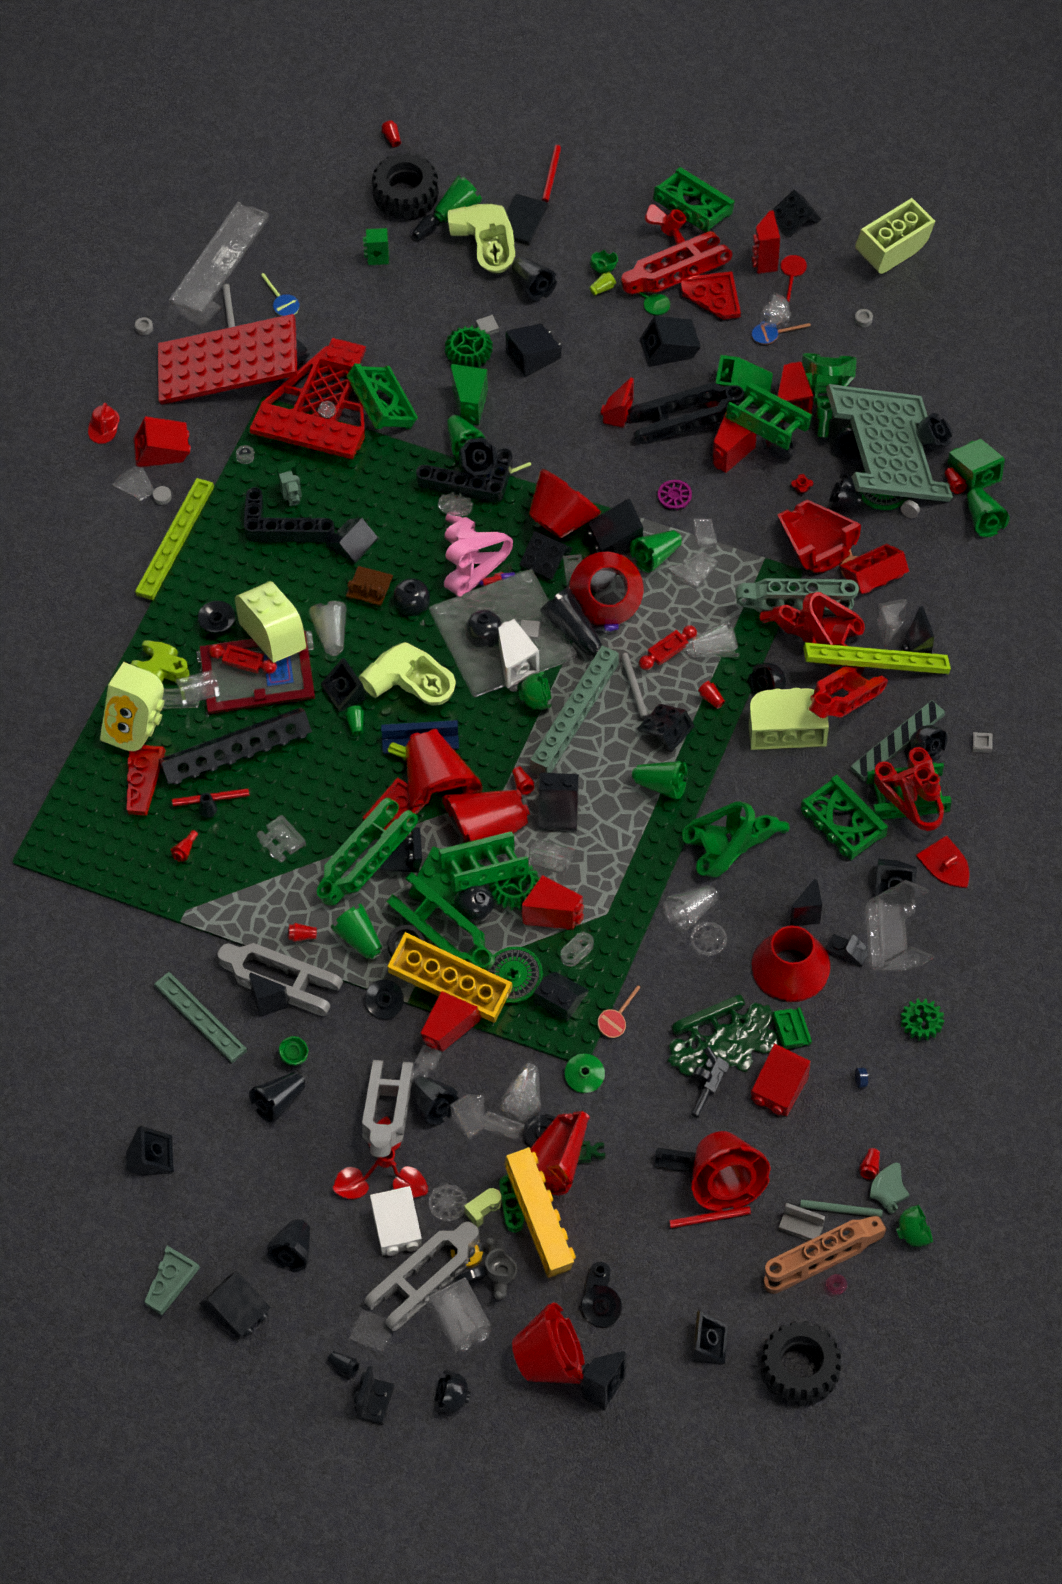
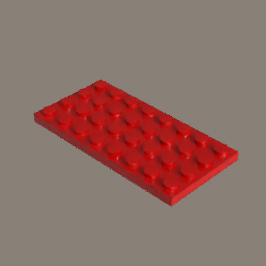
M294 314L158 343V393L161 405L297 376L296 318Z

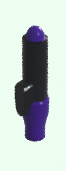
M618 624L592 626L595 632L600 635L619 630Z

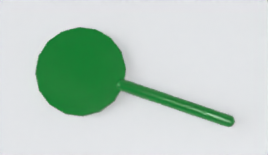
M643 292L639 293L646 298L644 308L649 314L659 316L665 314L670 309V301L666 296L662 294H651L648 296Z

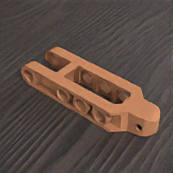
M878 1216L851 1220L769 1260L765 1266L764 1288L772 1294L782 1292L861 1253L870 1244L884 1237L886 1232L885 1225ZM846 1230L851 1231L849 1234L843 1236L842 1234ZM828 1239L833 1240L831 1241V1243L825 1245L824 1243ZM850 1246L852 1247L850 1251H843ZM809 1248L815 1249L808 1254L806 1253V1250ZM832 1255L834 1256L832 1260H825ZM816 1265L815 1268L809 1269V1266ZM772 1266H778L775 1270L770 1271ZM768 1281H779L780 1284L776 1287H772L769 1285Z

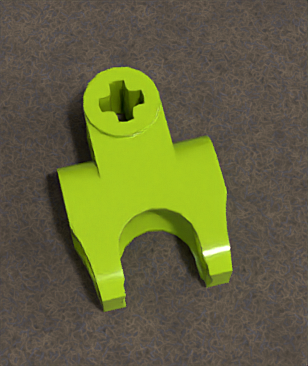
M144 641L142 644L143 651L152 656V658L145 662L134 660L130 664L153 673L161 682L166 678L176 683H184L190 676L186 660L177 657L178 651L176 648L162 642Z

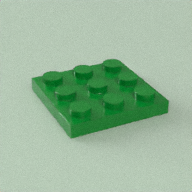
M433 846L418 877L454 907V898L457 894L454 891L453 874L455 873L451 867L441 869L439 865L440 848ZM470 863L459 865L463 872L473 870ZM412 885L409 897L423 902L427 897Z

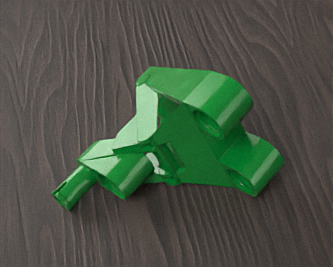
M803 353L802 365L814 395L816 418L819 419L817 434L819 437H829L830 419H833V411L828 396H819V393H827L826 387L819 386H828L829 384L848 386L855 378L856 357L839 356L838 358L821 357V355L814 353Z
M738 801L691 821L683 829L682 839L687 844L704 845L707 853L697 861V872L703 876L717 878L733 864L740 854L745 853L748 848L756 844H762L776 832L786 834L790 826L788 822L780 821L777 817L771 815H762L755 818L752 806ZM742 807L745 810L746 817L740 816ZM727 815L726 827L711 825V823ZM729 833L732 837V840L730 842L728 841V838L726 836V834Z

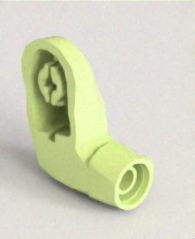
M477 204L448 210L451 236H475L477 260L485 270L499 274L505 272L512 265L515 258L512 226L503 206Z
M406 642L393 646L382 653L359 676L364 689L372 697H378L391 689L393 685H400L405 691L413 693L421 701L432 706L442 705L447 702L452 696L456 684L454 675L448 669L441 666L426 652Z

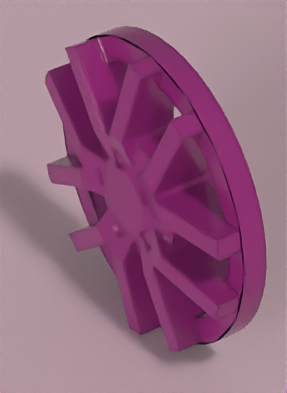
M680 480L666 481L658 490V500L664 508L676 509L678 511L681 508H686L692 499L691 488Z

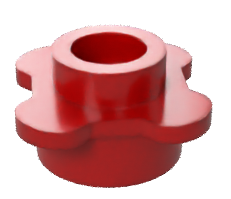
M799 474L798 478L793 480L791 485L795 487L797 492L806 493L809 487L813 486V481L807 479L804 474Z

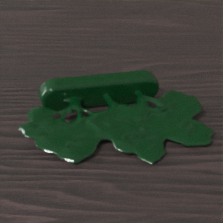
M737 995L676 1021L671 1025L675 1035H682L689 1031L692 1033L687 1041L674 1039L670 1042L669 1048L672 1054L668 1062L672 1066H678L681 1073L687 1076H692L696 1067L708 1070L709 1067H705L708 1058L703 1049L710 1046L715 1056L729 1063L730 1067L737 1066L739 1070L747 1072L753 1063L751 1055L753 1050L766 1054L771 1051L774 1044L780 1046L779 1035L774 1030L768 1029L773 1020V1012L770 1006H763L754 1002L748 1008L747 1013L741 1015L736 1011L744 1007L745 1001L742 995ZM732 1014L731 1024H718L717 1019ZM739 1019H744L745 1023L742 1024ZM710 1022L713 1023L715 1032L712 1035L703 1036L699 1034L698 1027ZM695 1037H697L699 1043L697 1048L693 1049L692 1041H696Z

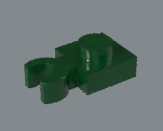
M583 1141L578 1163H591V1157H595L598 1160L605 1159V1153L597 1152L599 1149H604V1143L598 1142L594 1146H590V1141Z

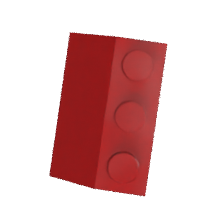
M773 210L769 211L756 226V233L753 234L754 246H752V252L754 257H751L752 266L756 267L757 274L778 271L780 234Z
M884 544L839 565L846 579L853 580L858 584V592L861 594L869 593L873 588L884 586L888 581L901 578L903 574L909 572L904 551L889 544Z

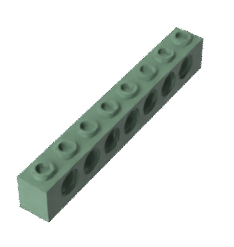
M603 645L601 646L530 759V772L539 776L540 772L552 773L618 667V652Z

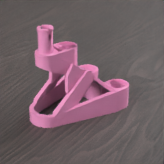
M450 511L445 519L452 525L446 530L444 538L452 543V545L447 549L445 556L456 565V570L446 577L444 587L457 596L462 597L469 593L507 558L512 550L513 540L504 533L475 532V522L467 517L462 518L455 512ZM504 541L499 552L479 553L478 549Z

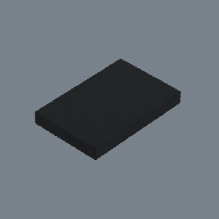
M515 194L506 212L512 226L514 241L530 245L548 208V202Z

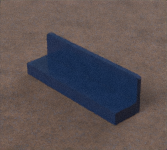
M453 720L381 725L383 754H391L388 752V748L392 742L406 747L412 734H422L432 729H437L454 750H458V722Z

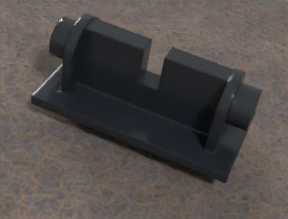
M657 1148L654 1167L693 1172L696 1153Z

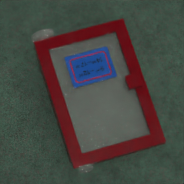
M304 631L306 649L277 661V669L272 674H266L262 668L259 669L257 674L222 664L223 657L214 659L210 656L209 649L212 645L200 646V651L196 652L198 662H202L208 714L315 699L308 651L314 649L312 632ZM253 639L219 643L224 650L227 649L229 644L264 654L263 661L270 659Z

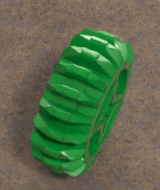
M465 325L463 329L458 327L457 332L452 330L451 335H448L445 342V354L448 361H451L452 364L469 367L477 366L480 368L481 364L486 365L493 352V343L489 334H486L485 330L481 331L479 327L474 329L472 325L470 328H467Z
M531 865L529 866L528 874L509 878L501 887L499 885L503 880L489 883V891L492 893L497 905L502 904L504 909L510 906L511 911L514 907H517L520 911L523 902L540 877H538L537 871H533ZM530 884L528 890L523 893V889L526 888V885Z

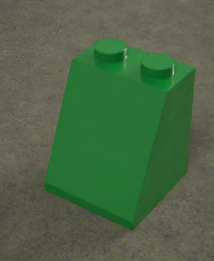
M452 364V390L459 415L470 424L479 425L488 392L487 369Z
M982 439L971 441L967 445L955 448L949 452L948 464L966 480V490L968 492L974 488L984 489L1002 481L1005 459Z

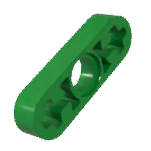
M505 1175L499 1182L505 1224L510 1232L517 1233L524 1227V1217L512 1184V1193L508 1194V1189L505 1185L506 1182H510L508 1175ZM514 1199L518 1204L514 1208H509L506 1206V1202ZM512 1214L516 1216V1226H513V1223H511Z

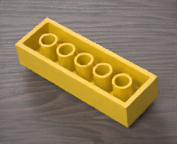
M406 932L387 966L388 973L438 997L441 991L477 1006L481 1017L493 1023L496 1022L512 990V982Z
M530 1147L506 1155L504 1166L546 1275L550 1278L571 1270L574 1263L573 1259H576L572 1247L568 1248L566 1230L564 1228L561 1229L559 1225L561 1220L559 1212L552 1207V1194L550 1190L546 1191L545 1176L542 1171H538L536 1165L538 1164L535 1152L531 1153Z

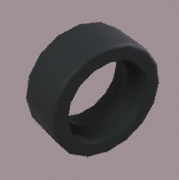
M401 925L395 928L390 933L387 944L388 953L391 958L396 951L395 940L399 936L404 935L406 932L425 941L421 931L411 925Z

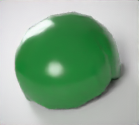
M606 250L595 252L590 258V266L600 274L611 273L618 263L616 253L608 254Z
M294 1036L284 1039L278 1049L281 1061L293 1067L301 1065L306 1060L309 1052L305 1041Z

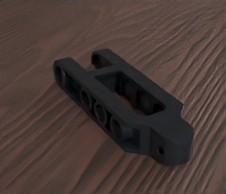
M712 382L634 405L628 410L629 419L633 423L661 417V421L648 424L647 427L633 433L635 442L637 444H647L722 422L728 403L732 402L738 406L745 400V393L740 386L723 387ZM714 400L719 402L718 406L700 409L698 412L688 415L683 414V416L671 420L668 417V414Z

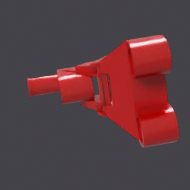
M821 592L807 594L803 600V609L801 610L789 605L774 607L773 610L760 613L762 623L775 621L787 634H795L803 638V641L806 643L847 646L844 643L846 638L862 635L865 630L864 621L857 613ZM827 607L837 616L822 618L824 608ZM829 664L831 667L846 666V665Z
M921 747L913 748L909 752V769L898 774L891 763L884 761L878 763L874 772V783L878 790L918 828L931 831L940 827L944 814V807L940 798V777L938 778L939 775L934 771L932 759L928 752ZM890 783L893 784L894 788L901 787L905 802L889 786ZM917 795L926 801L935 800L939 815L936 821L927 823L920 820L914 801H917Z

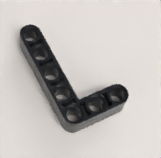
M507 448L497 451V464L492 468L489 478L471 476L469 473L430 465H421L416 470L417 483L420 487L490 502H500L504 498L513 468L512 452Z
M253 487L246 492L244 528L246 538L249 541L328 542L335 535L334 522L329 518H263L264 502L261 489Z

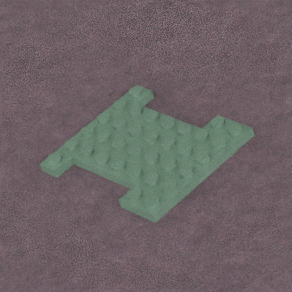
M829 384L826 387L834 418L850 419L866 473L855 472L852 475L856 491L945 502L952 500L953 496L949 483L933 481L921 441L917 435L920 421L927 417L922 396Z

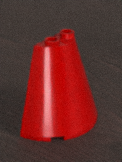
M808 499L797 504L792 512L787 509L777 514L800 563L807 570L809 569L813 572H825L842 563L850 555L849 550L852 545L857 544L861 532V525Z
M432 729L422 734L414 733L409 737L410 741L406 744L410 807L428 804L432 793L462 787L463 794L482 792L483 787L479 778L437 729Z
M519 789L450 794L442 797V803L448 816L454 817L464 838V843L511 831L514 834L528 824L527 816L530 815L528 806L522 804V795Z
M583 1111L574 1112L573 1114H559L530 1148L531 1153L535 1152L538 1164L536 1165L538 1171H542L545 1176L546 1191L550 1190L552 1195H564L572 1187L587 1124L590 1116Z

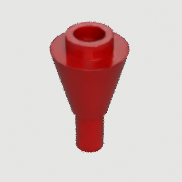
M192 830L187 838L171 848V854L175 860L187 861L193 841L198 836L195 830Z

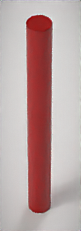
M559 145L554 146L542 197L544 202H549L561 146Z
M249 789L211 793L214 801L249 796ZM201 795L172 799L173 806L200 803Z
M750 1206L674 1219L669 1220L670 1228L749 1215L751 1210Z

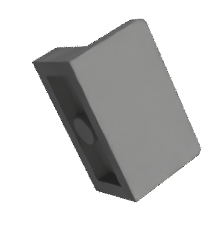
M786 1203L778 1230L810 1241L821 1235L825 1216Z

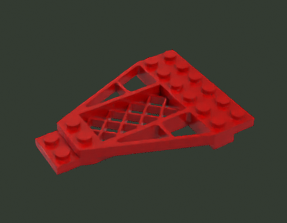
M332 338L329 346H325L297 371V376L290 377L261 403L250 427V433L353 460L365 439L363 405L360 400L359 403L347 401L353 387L348 378L341 382L338 378L345 375L347 377L353 365L361 363L366 352V346ZM311 369L303 388L291 387ZM328 371H329V373L331 374V375H328V376H326V377H323V376L321 375L322 373H325V372H328ZM335 380L336 384L328 386L327 382ZM322 384L324 385L325 388L320 390L316 389V386ZM340 388L342 392L334 395L332 391ZM283 393L299 396L293 409L271 404ZM329 393L330 397L322 399L321 395ZM316 397H317L318 400H319V401L314 402V403H311V402L309 401L310 399H313V398H316ZM334 401L336 405L328 408L326 404ZM323 406L324 410L316 412L315 408ZM344 408L360 412V427L338 422ZM311 410L313 414H307L305 412ZM328 415L330 418L326 419L322 417Z

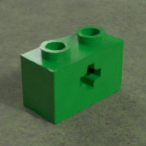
M387 228L366 229V236H363V247H365L364 258H368V265L389 264Z

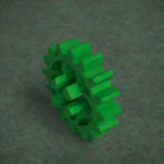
M918 998L915 1004L910 1001L908 1007L904 1006V1013H901V1026L905 1027V1033L911 1032L910 1038L916 1035L918 1036V1041L921 1040V1037L928 1041L930 1035L935 1038L936 1032H941V1026L944 1025V1013L940 1012V1006L934 1007V1001L929 1004L926 998L923 1002H920ZM920 1010L923 1011V1016H922V1018H919V1017H920ZM923 1021H925V1029H926V1030L922 1029V1022H923Z

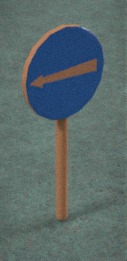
M807 323L777 330L772 324H760L753 329L752 338L758 344L768 345L777 340L779 333L810 327L811 324Z

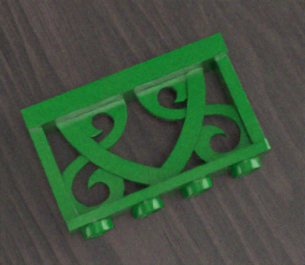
M681 167L663 183L655 186L653 193L654 201L670 211L674 209L680 210L686 216V221L705 233L709 232L713 226L726 216L732 215L735 203L733 199ZM683 195L695 196L701 200V205L687 204Z
M355 363L347 374V378L375 429H382V427H406V429H411L418 416L390 366L365 367ZM377 390L389 396L391 400L389 406L378 397Z
M838 775L832 777L831 781L802 800L801 812L807 818L809 817L814 822L815 827L825 833L829 842L835 844L844 857H848L851 861L873 843L887 835L888 826ZM833 791L834 793L832 794L830 800L824 797L826 794ZM817 801H822L828 804L827 806L824 804L818 805V807L822 808V811H817L816 808L813 806V804ZM843 801L846 806H839L841 805L840 802ZM836 809L842 812L852 810L854 812L852 816L853 827L834 824L833 810ZM857 819H861L863 821V823L859 822V826L856 823ZM871 831L873 832L870 836L864 839L863 834ZM855 835H858L860 838L859 844L852 846L847 839L850 838L854 842Z

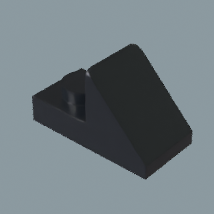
M833 934L826 948L829 955L859 967L863 966L870 951L853 934L850 940Z

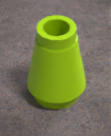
M610 272L603 273L589 289L596 296L614 288L616 280Z

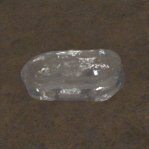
M586 932L577 934L561 950L562 963L566 966L578 964L593 949V937ZM568 956H573L574 958H573V959H568L567 957H568Z

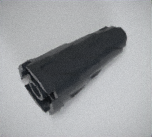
M567 587L556 594L554 599L549 600L540 609V612L589 657H595L602 644L591 626V621L582 610L581 604L572 590Z

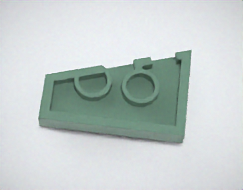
M166 1246L165 1256L159 1264L156 1279L153 1280L145 1300L147 1307L161 1315L165 1313L200 1269L199 1264L169 1246Z

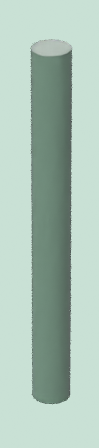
M801 1200L800 1208L871 1217L878 1216L882 1218L883 1212L882 1209Z

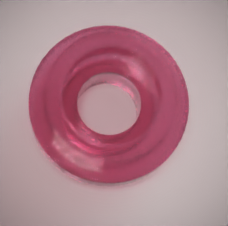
M834 1274L828 1278L826 1286L830 1293L839 1295L845 1292L847 1281L842 1275ZM839 1283L840 1287L836 1288L833 1284Z

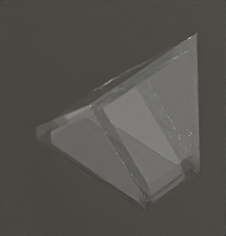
M134 466L120 474L113 483V486L138 498L139 501L153 494L154 491L143 467Z
M466 1094L450 1105L452 1119L467 1138L470 1139L485 1129L484 1095Z

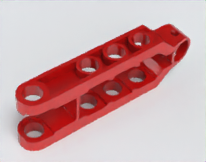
M712 231L706 232L637 261L634 269L622 275L623 290L629 294L640 292L657 293L686 279L728 263L732 258V251L726 245L717 246L720 243L719 237ZM648 264H651L648 269H645ZM695 265V267L689 271L690 267ZM664 278L663 281L658 284V281Z
M846 665L817 682L814 694L810 697L812 702L808 710L820 718H826L829 715L842 718L880 695L885 689L888 679L881 675L867 680L861 676L865 667ZM842 688L848 691V695L845 697L835 696L832 698L830 696Z

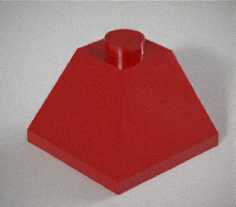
M630 377L608 398L606 405L602 406L601 415L603 416V423L624 428L628 418V410L634 400V378Z

